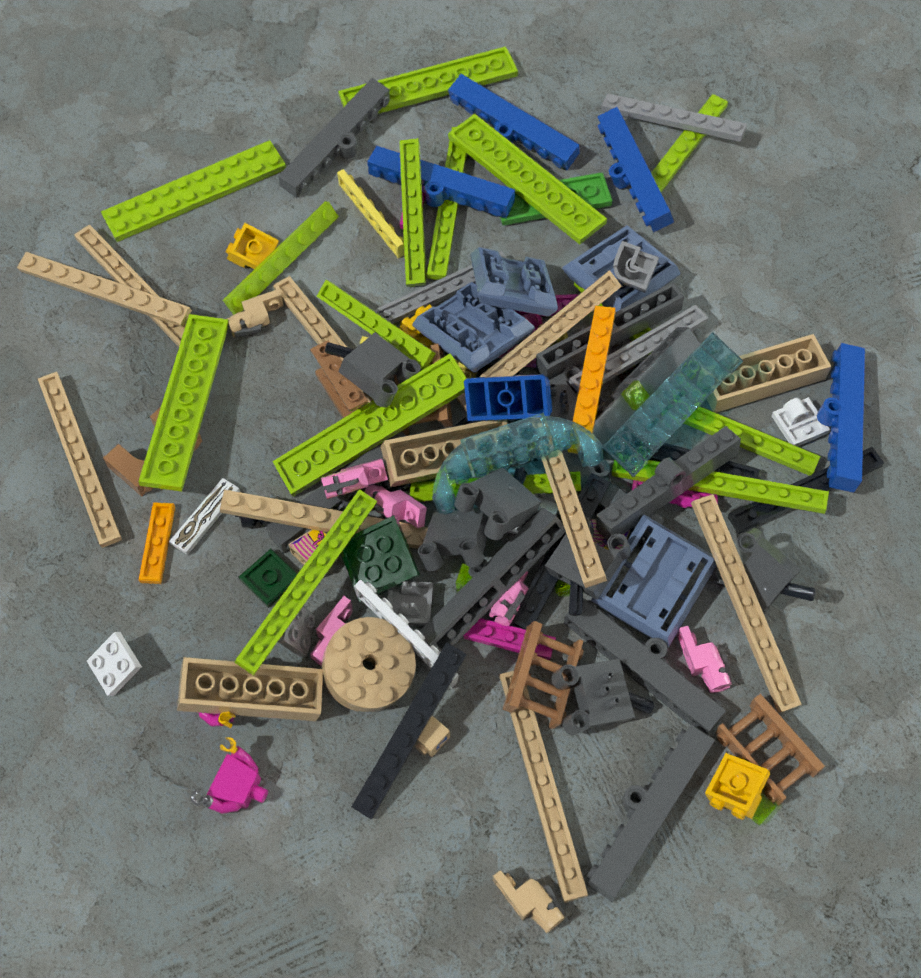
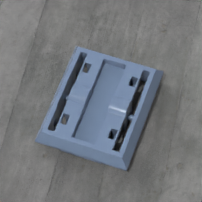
M628 225L563 267L564 272L579 287L587 289L609 270L617 279L613 265L622 241L641 247L640 251L659 257L652 275L653 278L646 292L628 287L618 280L622 287L601 303L603 307L615 308L616 312L659 290L681 273L677 265Z
M480 247L471 253L470 257L480 304L543 316H550L557 311L558 306L544 260L525 257L524 262L502 258L498 251Z
M473 282L456 291V295L439 306H433L417 316L412 324L416 330L433 343L439 344L448 354L451 353L453 358L473 373L526 339L535 329L527 319L512 309L480 304L477 287Z
M643 514L627 540L631 553L646 530L651 532L649 538L633 564L628 562L627 559L623 560L598 600L592 598L591 602L651 638L662 639L668 648L717 565L712 554ZM699 562L705 565L686 597L681 593ZM626 566L629 568V571L611 599L606 595L622 567ZM619 589H620L621 591H623V592H625V593H624V594H621V593H619L618 591H619ZM679 598L684 602L667 630L664 631L661 629V626ZM659 614L665 616V618L662 619L659 617Z

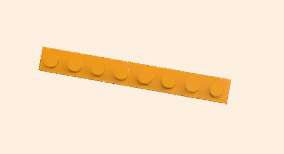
M595 306L567 448L570 453L589 455L616 313V309L613 307Z

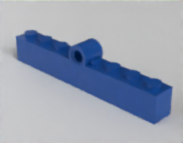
M460 74L448 89L450 100L453 104L464 107L470 114H476L486 123L492 124L494 129L511 143L518 140L527 149L536 151L543 159L551 160L558 168L568 170L580 154L579 144L463 74Z
M618 107L597 116L600 122L597 127L601 135H606L603 139L607 147L611 146L612 148L609 151L613 160H618L609 169L614 186L619 189L631 186V189H629L633 200L637 198L638 202L635 203L639 213H644L642 219L646 227L650 226L653 232L674 223L671 212Z
M376 146L367 161L369 174L392 183L401 184L400 153ZM420 159L422 191L425 193V200L429 206L438 207L443 204L445 199L498 217L507 218L515 202V189Z
M841 343L839 348L834 350L831 358L834 366L831 371L833 383L830 388V394L833 395L824 401L816 416L822 425L831 427L828 437V443L831 446L827 456V460L830 461V466L827 470L829 487L854 493L862 482L865 348Z

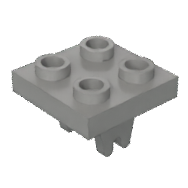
M404 581L402 585L388 591V601L393 606L392 610L396 615L401 613L409 621V626H425L431 620L433 582Z
M302 607L278 642L297 656L307 657L311 646V634L315 624V615Z

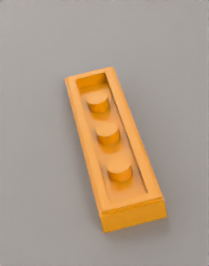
M153 502L139 574L140 583L162 584L175 512L174 503Z

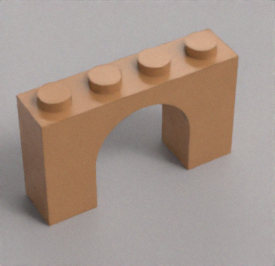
M160 408L150 416V419L154 427L157 422ZM198 433L194 450L203 442L200 433ZM119 444L103 457L108 468L141 497L153 489L152 487L140 486L138 482L145 460L133 457Z

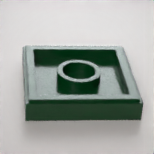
M269 549L239 576V580L269 608L284 594L297 576V573L272 549Z

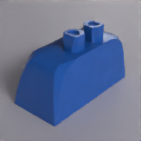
M544 374L468 378L464 381L468 421L549 418L552 412L550 381Z

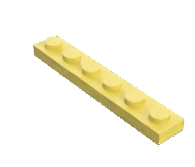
M344 169L337 172L340 187L397 258L403 257V238L397 236L393 226L385 221L382 212H378L373 201L367 199L363 189L355 184L352 175H348Z

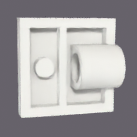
M809 397L803 400L794 398L788 401L783 408L774 411L771 415L788 443L797 447L824 436L830 431L828 426L822 425L817 420L816 415L818 411Z
M114 632L87 660L107 696H114L142 667L121 632Z

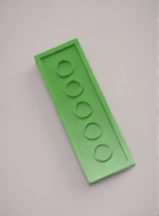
M603 172L559 180L594 209L612 206V198ZM515 193V202L507 218L500 217L503 226L546 217Z

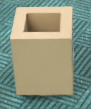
M432 716L418 739L415 748L421 754L426 755L427 753L432 758L448 741L450 731Z

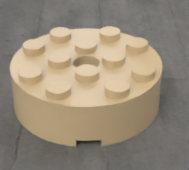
M375 617L352 620L335 632L324 651L322 669L325 686L332 697L348 709L357 712H377L393 705L412 683L416 668L413 646L388 621ZM363 661L372 662L373 670L366 669L363 666Z

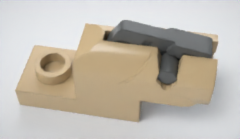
M279 289L241 302L244 312H239L226 318L228 319L233 337L260 332L263 326L270 324L267 312L284 306Z
M500 870L493 875V882L522 921L532 914L531 918L548 933L565 919V914L550 886H541L537 881L529 879L515 890L516 883L508 873L504 875Z

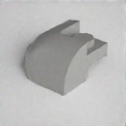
M622 241L614 260L613 268L615 275L624 285L646 292L659 257L640 251L641 247Z

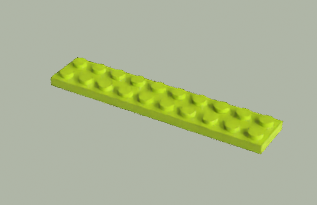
M505 46L377 80L389 89L390 98L388 105L383 107L378 114L449 95L448 89L460 74L483 86L517 77L518 70ZM366 84L338 91L342 106L344 107Z
M473 114L448 133V139L509 188L515 189L516 194L579 245L607 223L606 217L476 114Z
M269 140L101 211V214L116 242H119L280 173L286 168V164Z
M189 314L138 481L140 486L182 492L229 327L228 319Z
M450 353L397 385L398 391L389 407H380L372 400L272 462L290 494L294 497L321 481V478L334 473L385 440H388L465 393L464 381L467 378Z

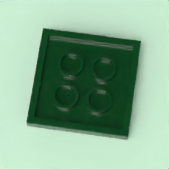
M395 515L354 534L341 552L353 587L361 579L365 584L369 582L377 590L376 594L378 596L402 585L404 581L408 582L420 576L398 518Z

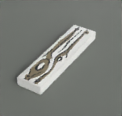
M222 478L169 541L170 544L188 555L222 514L220 513V506L224 489L240 492V489Z

